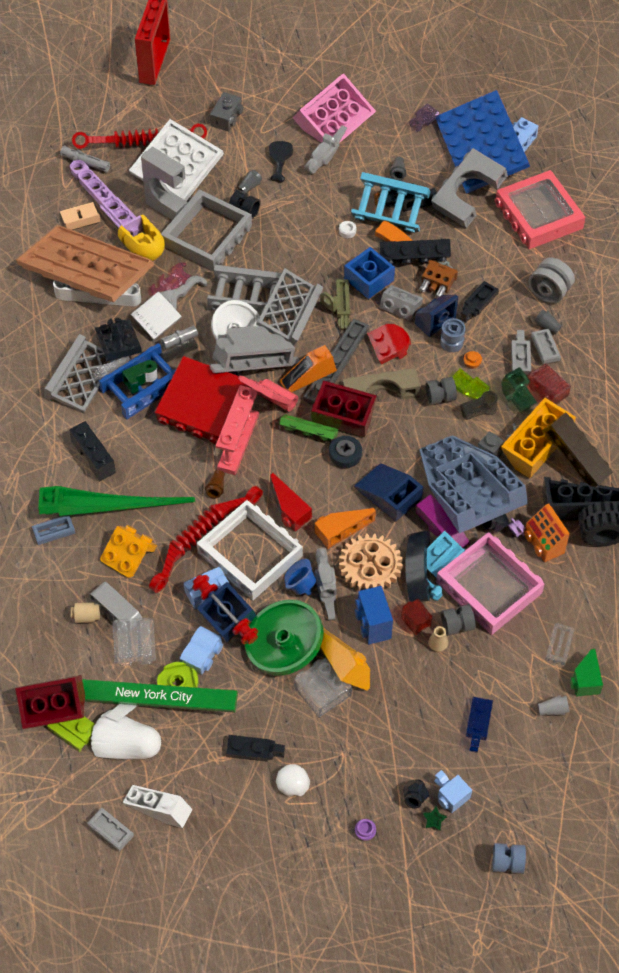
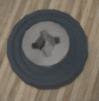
M337 437L329 446V458L338 467H353L362 458V446L354 437Z

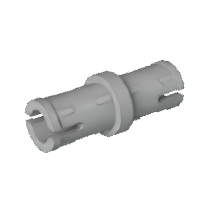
M194 325L181 331L177 330L174 334L161 338V344L164 349L177 344L181 345L184 341L197 337L198 331Z

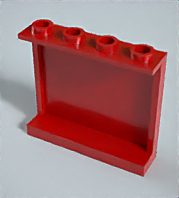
M183 356L155 414L158 422L163 425L175 426L179 431L191 432L197 438L204 437L209 439L211 443L216 444L239 386L252 387L241 382L237 375L229 372L213 373L210 365Z

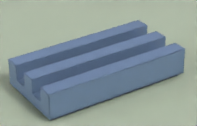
M70 515L32 526L38 545L76 534Z

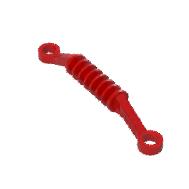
M197 123L191 129H188L194 133L196 128H202L204 134L201 138L205 139L207 136V128L203 124ZM155 128V132L152 133L151 129H149L148 134H146L144 129H142L141 134H139L135 130L134 135H132L131 131L128 130V134L125 135L123 130L121 136L118 135L117 131H114V135L92 137L87 136L84 132H76L72 137V143L77 149H85L88 144L93 143L115 144L116 148L119 147V143H122L124 148L126 142H128L130 147L135 142L138 147L140 141L143 146H145L146 141L150 144L159 131ZM78 136H83L85 138V143L83 145H78L76 143V138Z
M253 486L246 493L245 497L210 505L209 511L205 510L203 512L204 516L199 515L198 521L194 520L192 522L193 526H187L188 531L183 530L181 532L182 536H176L177 541L172 540L170 542L162 573H158L152 578L149 588L155 593L160 592L169 581L175 562L186 554L185 550H191L190 545L195 546L196 540L200 541L202 536L207 535V530L211 531L213 529L212 525L217 526L218 521H223L226 515L235 511L246 500L255 505L262 497L263 490L258 486Z

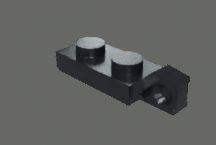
M483 281L464 302L460 320L467 323L472 316L476 317L498 295L499 289Z
M229 735L226 757L264 762L273 760V757L284 758L285 745L276 744L274 740Z

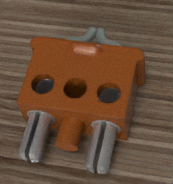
M429 260L428 266L422 275V285L419 290L425 292L426 288L430 286L429 290L431 292H435L436 289L438 290L435 295L438 298L444 292H449L452 284L457 280L458 271L449 265L450 262L445 261L441 263Z

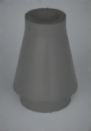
M396 157L390 170V176L394 180L401 181L405 178L407 172L404 159Z
M256 170L248 171L237 188L247 193L261 184L262 177Z
M542 310L535 319L538 326L549 329L555 334L562 328V325L549 311Z

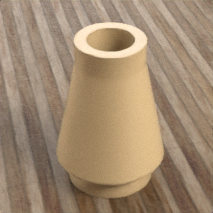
M442 626L436 627L428 640L430 648L436 652H441L448 647L446 630Z

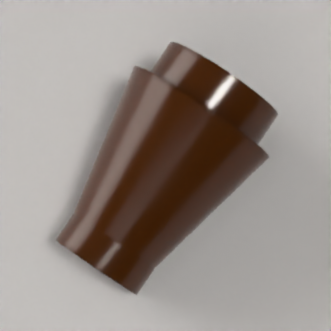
M215 470L205 486L208 497L217 499L224 493L225 473L223 471Z

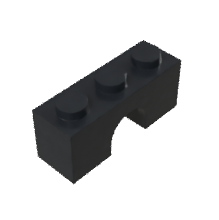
M86 421L69 429L71 442L80 455L84 454L86 456L90 469L99 482L116 473L114 460Z

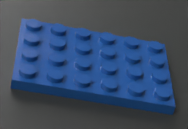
M497 90L435 116L455 167L461 164L465 154L473 148L505 167L508 176L530 167ZM476 178L468 179L462 183L466 194L488 185L485 181Z

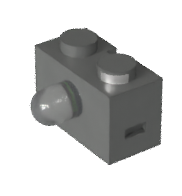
M223 92L210 113V125L229 132L231 127L235 126L238 115H241L243 112L242 97Z

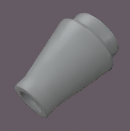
M559 695L545 702L538 703L540 716L565 715V713L570 712L566 696L561 697Z

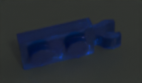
M473 697L466 732V737L472 738L469 751L478 753L480 740L486 741L493 700Z

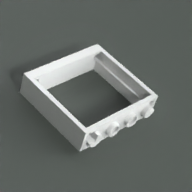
M248 500L197 542L198 553L213 567H220L224 576L251 600L256 599L303 556V546L298 543V540L289 536L286 529L276 525L269 515L263 514L257 505L254 506ZM247 517L290 552L256 584L213 548L214 545Z

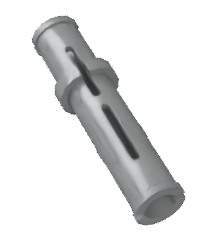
M66 146L61 148L60 156L73 161L81 160L87 166L106 173L110 169V162L85 154L79 149L75 150Z

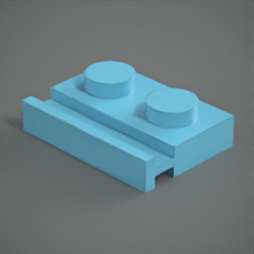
M444 531L427 548V569L437 578V573L465 550Z

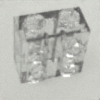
M154 617L113 620L115 663H119L120 666L132 665V662H140L141 665L152 664V661H156Z
M327 657L322 661L317 660L310 669L301 671L294 679L295 690L318 718L352 696V686L340 681Z

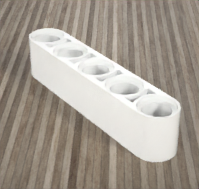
M56 280L53 281L55 296L59 300L121 306H137L141 303L140 287L136 283L118 297L115 302L91 296L88 292L72 288L69 284Z

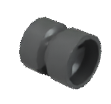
M453 377L442 378L440 382L438 380L426 381V395L430 405L439 404L442 400L449 402L457 399L456 385Z
M469 604L457 607L456 611L453 608L441 611L442 625L446 630L447 636L458 634L460 630L463 632L475 630V618Z

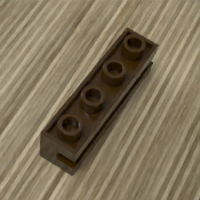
M566 412L542 430L583 483L596 487L613 473L609 464L602 459L597 449L591 445L585 434L580 431L572 417Z

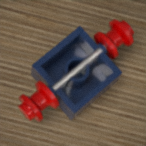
M208 575L197 576L193 580L192 589L202 592L201 598L205 601L197 609L203 618L226 643L235 635L240 634L243 644H252L258 638V629H251L248 626L256 617L254 610L228 582L218 589L216 584L211 585L208 582L210 579Z

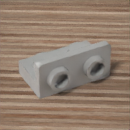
M391 285L383 292L379 307L411 321L415 310L422 304L423 298Z

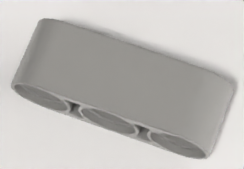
M103 582L89 594L92 602L100 604V610L126 633L143 620L141 614L107 582Z

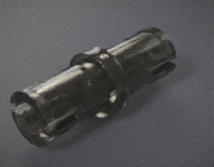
M191 338L181 344H175L173 348L160 353V355L167 363L178 357L182 358L184 354L197 349L198 345L195 339Z

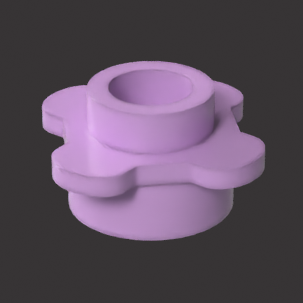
M510 518L512 522L508 524V528L516 537L520 535L525 536L523 531L525 529L524 525L519 520L515 521L513 518Z

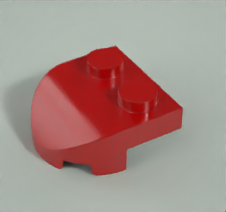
M385 324L367 333L381 364L397 356L399 359H402L407 355L411 339L402 327L396 324Z

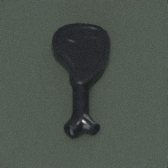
M275 141L269 145V157L276 165L275 174L270 177L272 181H285V177L282 175L285 160L293 155V145L289 142Z

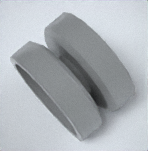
M551 257L542 260L529 277L528 284L531 291L539 299L550 304H556L563 299L566 292L573 286L575 277L571 268L566 263Z

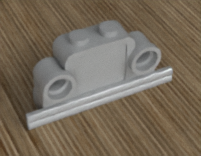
M265 327L229 328L226 331L225 338H219L216 341L215 351L213 352V360L220 364H210V369L213 373L285 367L295 366L300 360L298 357H293L295 347L292 343L286 341L278 334H270Z

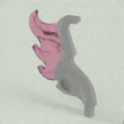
M183 262L173 266L170 277L165 278L164 274L161 275L159 288H155V284L151 286L153 296L159 292L176 310L177 299L184 297L193 285L201 283L204 287L207 286V281L204 278L185 273L182 268L186 266V263Z

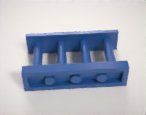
M159 343L149 347L136 358L99 380L102 393L110 389L122 402V415L126 419H129L163 397L176 369L173 370L161 358L162 350ZM146 360L155 361L167 375L152 381V385L146 389L138 386V394L132 398H128L116 386L123 381L122 371Z

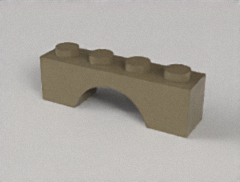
M415 368L343 379V386L370 394L378 390H388L397 394L400 399L419 397L420 384Z

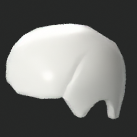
M290 764L278 771L276 784L279 791L288 797L292 795L302 796L309 789L310 779L303 768L296 764Z

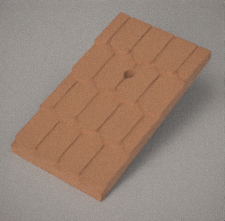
M60 225L54 227L16 259L18 265L22 266L23 269L69 284L72 288L88 292L91 296L115 302L118 297L124 294L154 266L152 260Z

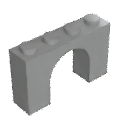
M152 146L141 156L146 204L173 220L188 202L170 191L164 183L172 188L178 186L185 179V166Z
M473 148L465 154L461 164L454 168L450 178L443 182L442 188L436 192L437 194L433 195L431 200L433 208L467 229L477 215L474 207L456 195L458 187L464 181L476 178L498 189L508 177L506 168Z

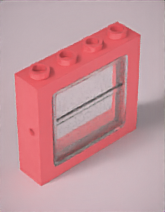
M551 170L501 188L496 192V206L501 209L505 219L509 220L513 230L518 233L522 243L528 249L584 228L586 217Z

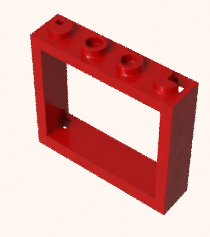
M148 0L136 33L135 48L139 83L155 85L171 40L167 0Z

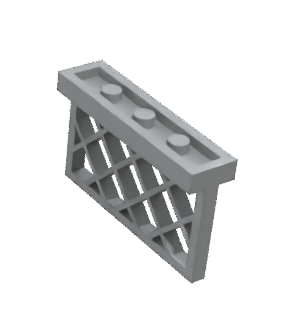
M284 268L256 324L265 327L272 334L282 336L294 346L301 336L323 290V286L319 284L314 286ZM284 276L290 278L293 284L286 285ZM299 286L309 289L308 292L301 294ZM294 287L297 295L290 296L288 288ZM283 289L286 297L279 298L277 290ZM299 298L301 306L295 307L292 300ZM288 301L291 308L284 309L281 302ZM277 303L279 311H273L270 304ZM292 312L295 319L289 321L286 313ZM281 314L284 322L277 323L275 315ZM270 316L273 324L269 325L264 322V317ZM286 325L288 334L286 335L281 332L279 326Z
M79 334L45 387L44 398L49 401L54 399L84 414L100 388L99 380L109 374L117 359L111 360L110 363L102 364L100 358L104 357L102 348L86 341V337ZM86 348L94 351L95 355L86 357L84 351ZM97 359L99 365L90 367L88 361ZM85 362L87 368L77 370L76 364ZM101 369L102 376L94 378L92 371ZM88 372L91 379L81 381L79 374ZM76 375L78 382L69 384L67 378ZM92 383L94 389L85 392L83 385ZM80 386L82 393L72 395L70 388ZM65 389L69 393V396L66 397L57 395L59 391ZM84 397L85 403L83 406L75 403L74 399Z

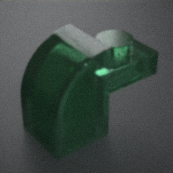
M518 367L504 376L501 386L508 402L511 400L519 412L523 413L535 406L537 401L527 389L530 380L523 370Z

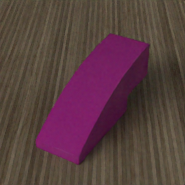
M431 494L416 505V514L429 525V531L437 538L445 531L462 548L470 543L464 532L459 534L440 503Z

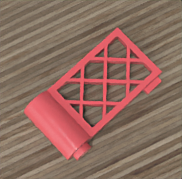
M241 375L238 378L241 382L257 390L259 396L288 412H291L298 402L296 394L269 379L257 382Z

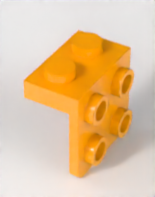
M117 526L100 560L126 577L132 578L145 553L154 552L157 545L152 542L153 539L145 534H142V536L137 534V529L132 526Z

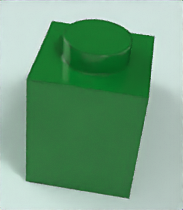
M591 649L576 667L573 677L570 678L571 689H575L576 697L601 694L603 682L596 649Z

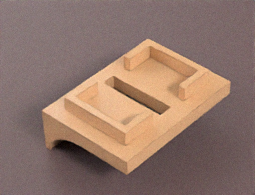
M93 202L60 211L66 228L71 230L101 222L100 215L97 213ZM77 212L81 213V219H79Z

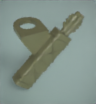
M337 279L336 297H332L327 292H322L320 294V303L332 312L337 311L339 327L347 329L350 325V319H348L350 318L348 279Z

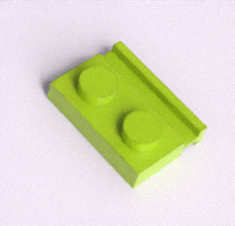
M84 716L81 719L48 724L47 727L51 732L80 752L83 746L87 745L91 740L95 723Z

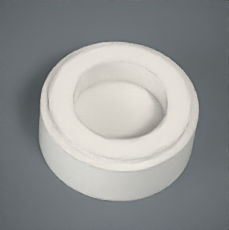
M351 221L342 222L339 225V234L344 238L354 237L356 225Z

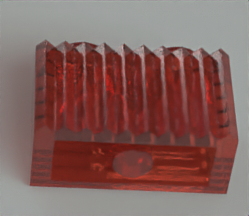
M547 363L529 374L528 385L532 391H537L541 395L542 400L547 398L557 405L569 396L570 384L563 380Z

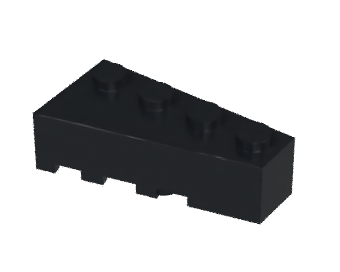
M544 477L542 488L544 506L550 504L561 521L579 520V513L591 504L604 501L619 503V488L602 485L592 487L588 483L580 482V484L568 483V480L564 479L554 481L551 480V477Z

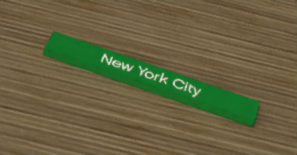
M82 679L86 702L236 712L237 690Z

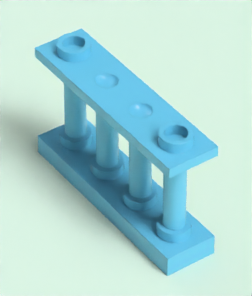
M362 172L360 179L365 187L359 210H351L355 219L361 221L369 219L377 222L385 220L394 226L405 228L407 232H420V226L415 224L421 200L424 197L429 198L430 189ZM375 185L380 187L381 194L376 212L372 214L365 212L371 188ZM392 189L397 191L398 196L392 218L382 216L388 191ZM407 193L415 197L409 222L398 220L404 197Z

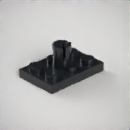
M114 318L115 323H113L112 319H109L107 324L95 328L106 361L142 353L141 345L130 319L121 320L120 318Z

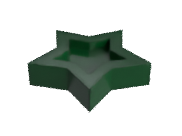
M437 806L431 812H423L427 819L426 828L435 827L441 831V822L447 816L439 813Z

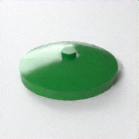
M299 600L275 602L260 611L250 623L249 627L251 629H258V638L252 644H245V649L251 662L266 674L281 676L294 673L309 664L318 653L324 634L322 621L316 611L307 603Z

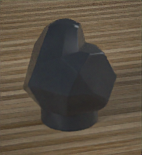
M503 514L483 523L482 526L491 532L498 533L508 526L509 518L506 514Z
M415 779L405 783L403 788L405 804L410 808H419L429 797V792L424 782L420 779Z

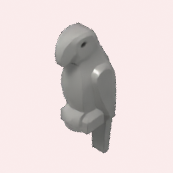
M342 125L333 137L329 134H324L323 142L312 152V158L304 166L308 173L313 174L318 168L329 163L337 151L347 127Z
M323 547L316 550V586L321 602L325 605L328 620H335L334 602L337 595L334 568L330 567L328 563L327 550Z

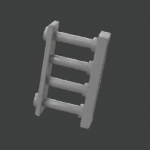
M215 265L214 279L218 282L215 296L208 295L207 297L208 309L216 311L223 303L238 300L251 305L260 316L266 305L265 302H257L260 287L271 288V295L281 273ZM225 283L236 284L233 298L222 297ZM243 285L253 286L250 300L240 299ZM270 304L273 311H279L277 304Z

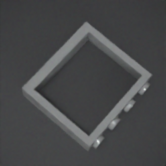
M199 189L161 233L165 243L164 247L214 272L215 265H222L227 255L233 252L237 243L239 244L243 236L250 231L253 224L252 214ZM203 206L238 222L212 255L177 238Z

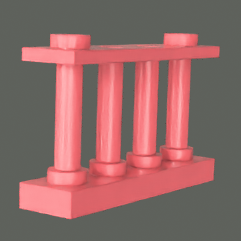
M239 386L216 443V448L224 450L217 470H221L224 473L236 475L259 417V411L252 410L258 391L253 388Z

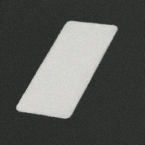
M119 704L106 714L105 717L119 721L138 705Z

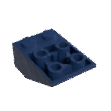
M382 463L354 486V488L395 522L415 506L423 496V486L414 478Z

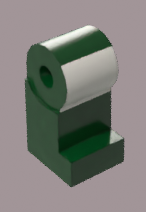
M146 360L122 371L123 382L132 394L139 391L138 386L157 379V364L154 361Z

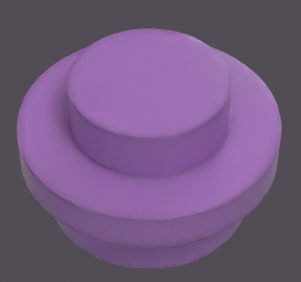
M362 819L355 825V834L361 840H370L376 834V826L371 820Z

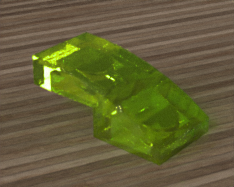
M461 368L452 376L456 390L477 401H480L491 388L477 376L473 379Z

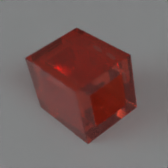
M419 599L407 602L403 606L401 619L414 635L431 626L432 615Z

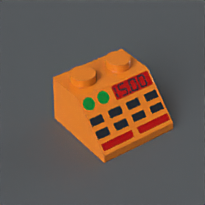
M546 504L526 523L525 538L528 542L532 543L535 553L544 562L565 553L570 533L550 504Z

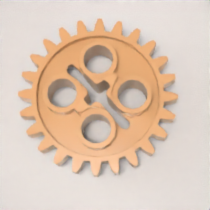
M366 533L364 539L358 535V541L352 538L351 545L345 544V549L341 550L342 556H339V569L341 570V576H345V582L351 581V588L357 585L358 591H360L362 588L370 589L382 586L384 591V586L391 588V582H397V577L401 575L403 558L400 557L401 551L396 550V544L390 546L391 539L383 541L384 536L382 535L377 539L376 534L369 538L368 533Z

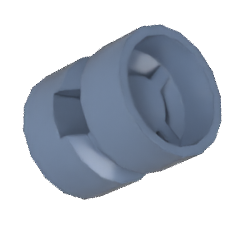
M451 318L442 324L440 345L445 351L457 352L462 349L465 325L461 320Z
M494 843L493 872H506L507 869H510L511 873L524 874L526 861L525 845L513 844L511 847H508L507 844Z

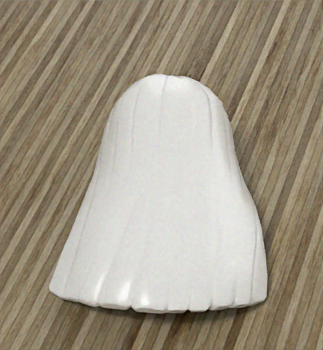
M111 710L102 714L93 727L91 745L96 757L146 759L156 755L161 747V736L154 728L136 722L126 716L119 721L105 717Z

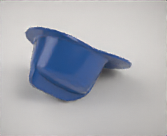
M301 559L287 570L285 574L286 588L291 589L297 595L304 593L311 595V588L316 583V578L312 572L311 562L308 559Z

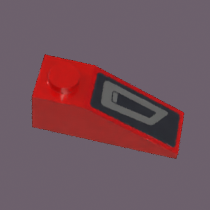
M274 473L270 474V485L282 522L287 528H291L296 532L312 519V508Z

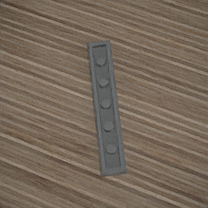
M356 319L351 321L331 353L337 371L313 382L303 396V401L314 405L323 380L331 383L337 381L368 332V324Z

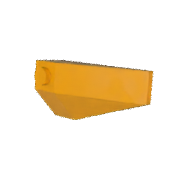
M323 628L324 634L321 649L340 681L368 691L370 689V668L366 663V657Z

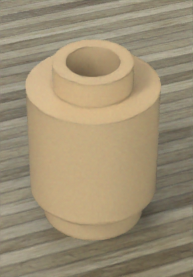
M75 603V607H71V619H75V623H95V621L100 620V604Z

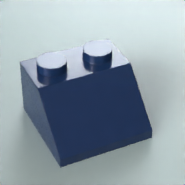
M456 294L441 295L437 299H433L430 304L416 312L415 325L428 337L434 335L442 329V324L447 319H456L458 296Z

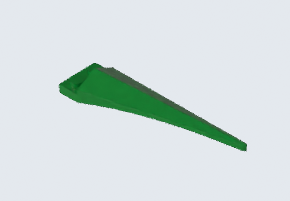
M52 486L40 487L38 509L39 514L51 515L59 513V516L190 503L195 502V497L125 496Z

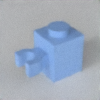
M442 770L435 775L436 779L434 782L441 787L438 793V802L444 809H448L453 813L471 798L472 789L459 775L451 781Z

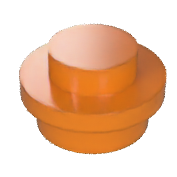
M475 351L467 352L464 355V363L468 368L475 369L482 363V356Z

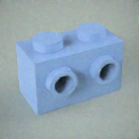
M521 117L518 122H514L513 128L525 152L537 138L539 126Z

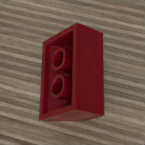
M323 380L311 410L312 422L365 437L372 419L377 395Z
M82 675L15 688L23 729L84 718L85 691Z

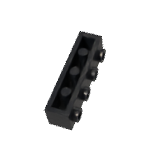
M450 239L379 242L378 253L391 264H394V261L401 260V263H412V260L428 262L429 259H436V262L447 261V258L451 257Z

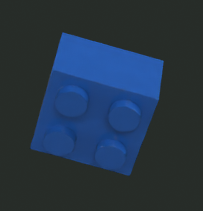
M371 247L344 265V279H348V282L368 300L394 281L395 267Z
M382 586L358 591V599L355 600L357 608L355 609L357 621L360 620L362 624L360 626L362 637L367 639L368 645L391 639L393 618Z

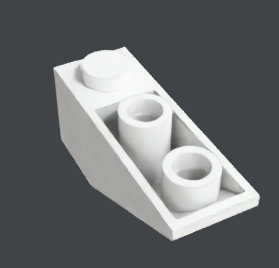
M132 785L123 801V804L165 824L181 828L185 825L192 811L191 807L181 796Z

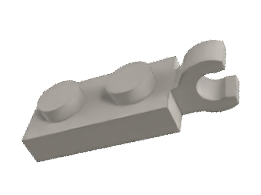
M517 330L516 340L511 342L512 375H531L530 341H525L524 330Z

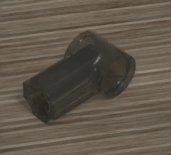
M486 391L480 398L460 404L464 419L468 420L482 414L493 415L496 413L498 396L492 391Z

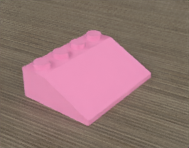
M343 73L301 108L293 119L303 131L322 143L325 133L333 137L342 125L347 127L341 141L344 140L376 111Z

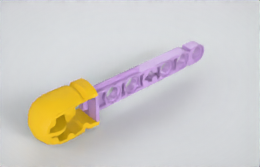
M81 160L73 161L70 164L72 175L76 180L79 179L80 184L119 228V240L127 249L152 261L160 257L164 251L165 243L159 230L146 216L140 215L136 217L96 174L89 169L85 162ZM76 167H82L80 170H74ZM86 176L91 177V178L88 179V180H84V179H83V178L86 177ZM94 186L100 187L99 189H92ZM111 206H118L116 209H110ZM120 216H127L125 219H119Z

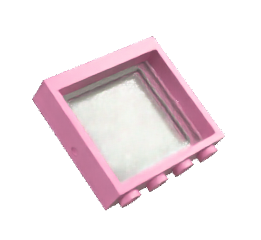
M489 532L437 573L436 583L460 606L469 604L475 620L491 635L540 596L544 588L541 577L533 574L524 562L519 561L510 549H506L501 544V541L497 537H493Z

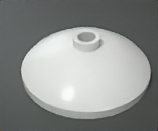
M238 300L227 301L220 305L213 314L211 321L213 335L217 341L219 338H225L226 331L229 328L259 326L256 323L260 316L251 305Z

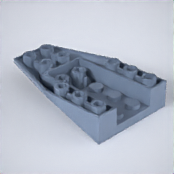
M453 435L419 449L429 488L459 534L528 504L526 486L497 456Z

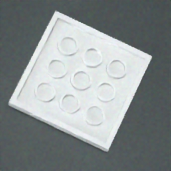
M171 119L145 149V151H148L153 146L185 166V179L178 186L172 188L164 183L170 191L185 201L189 199L224 154L223 150ZM140 156L129 171L132 175L143 181Z

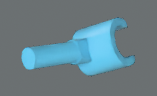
M428 580L431 589L430 597L438 601L442 597V588L439 585L435 586Z

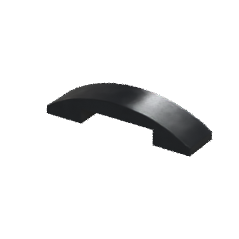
M429 530L411 533L407 543L406 583L411 604L429 601L430 583L427 580V548L430 546Z

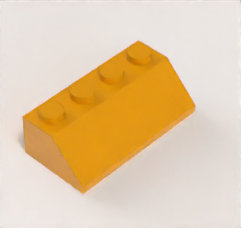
M544 398L505 441L501 449L514 469L531 478L557 449L542 430L565 412L572 417L574 423L576 417L547 398Z

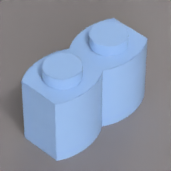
M200 626L181 654L180 662L186 663L187 666L195 669L197 673L202 675L205 670L208 671L211 668L212 658L215 654L218 655L223 648L221 636Z

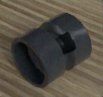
M236 190L231 196L229 204L252 214V219H254L260 209L261 201L251 195L248 196L247 193L241 190Z

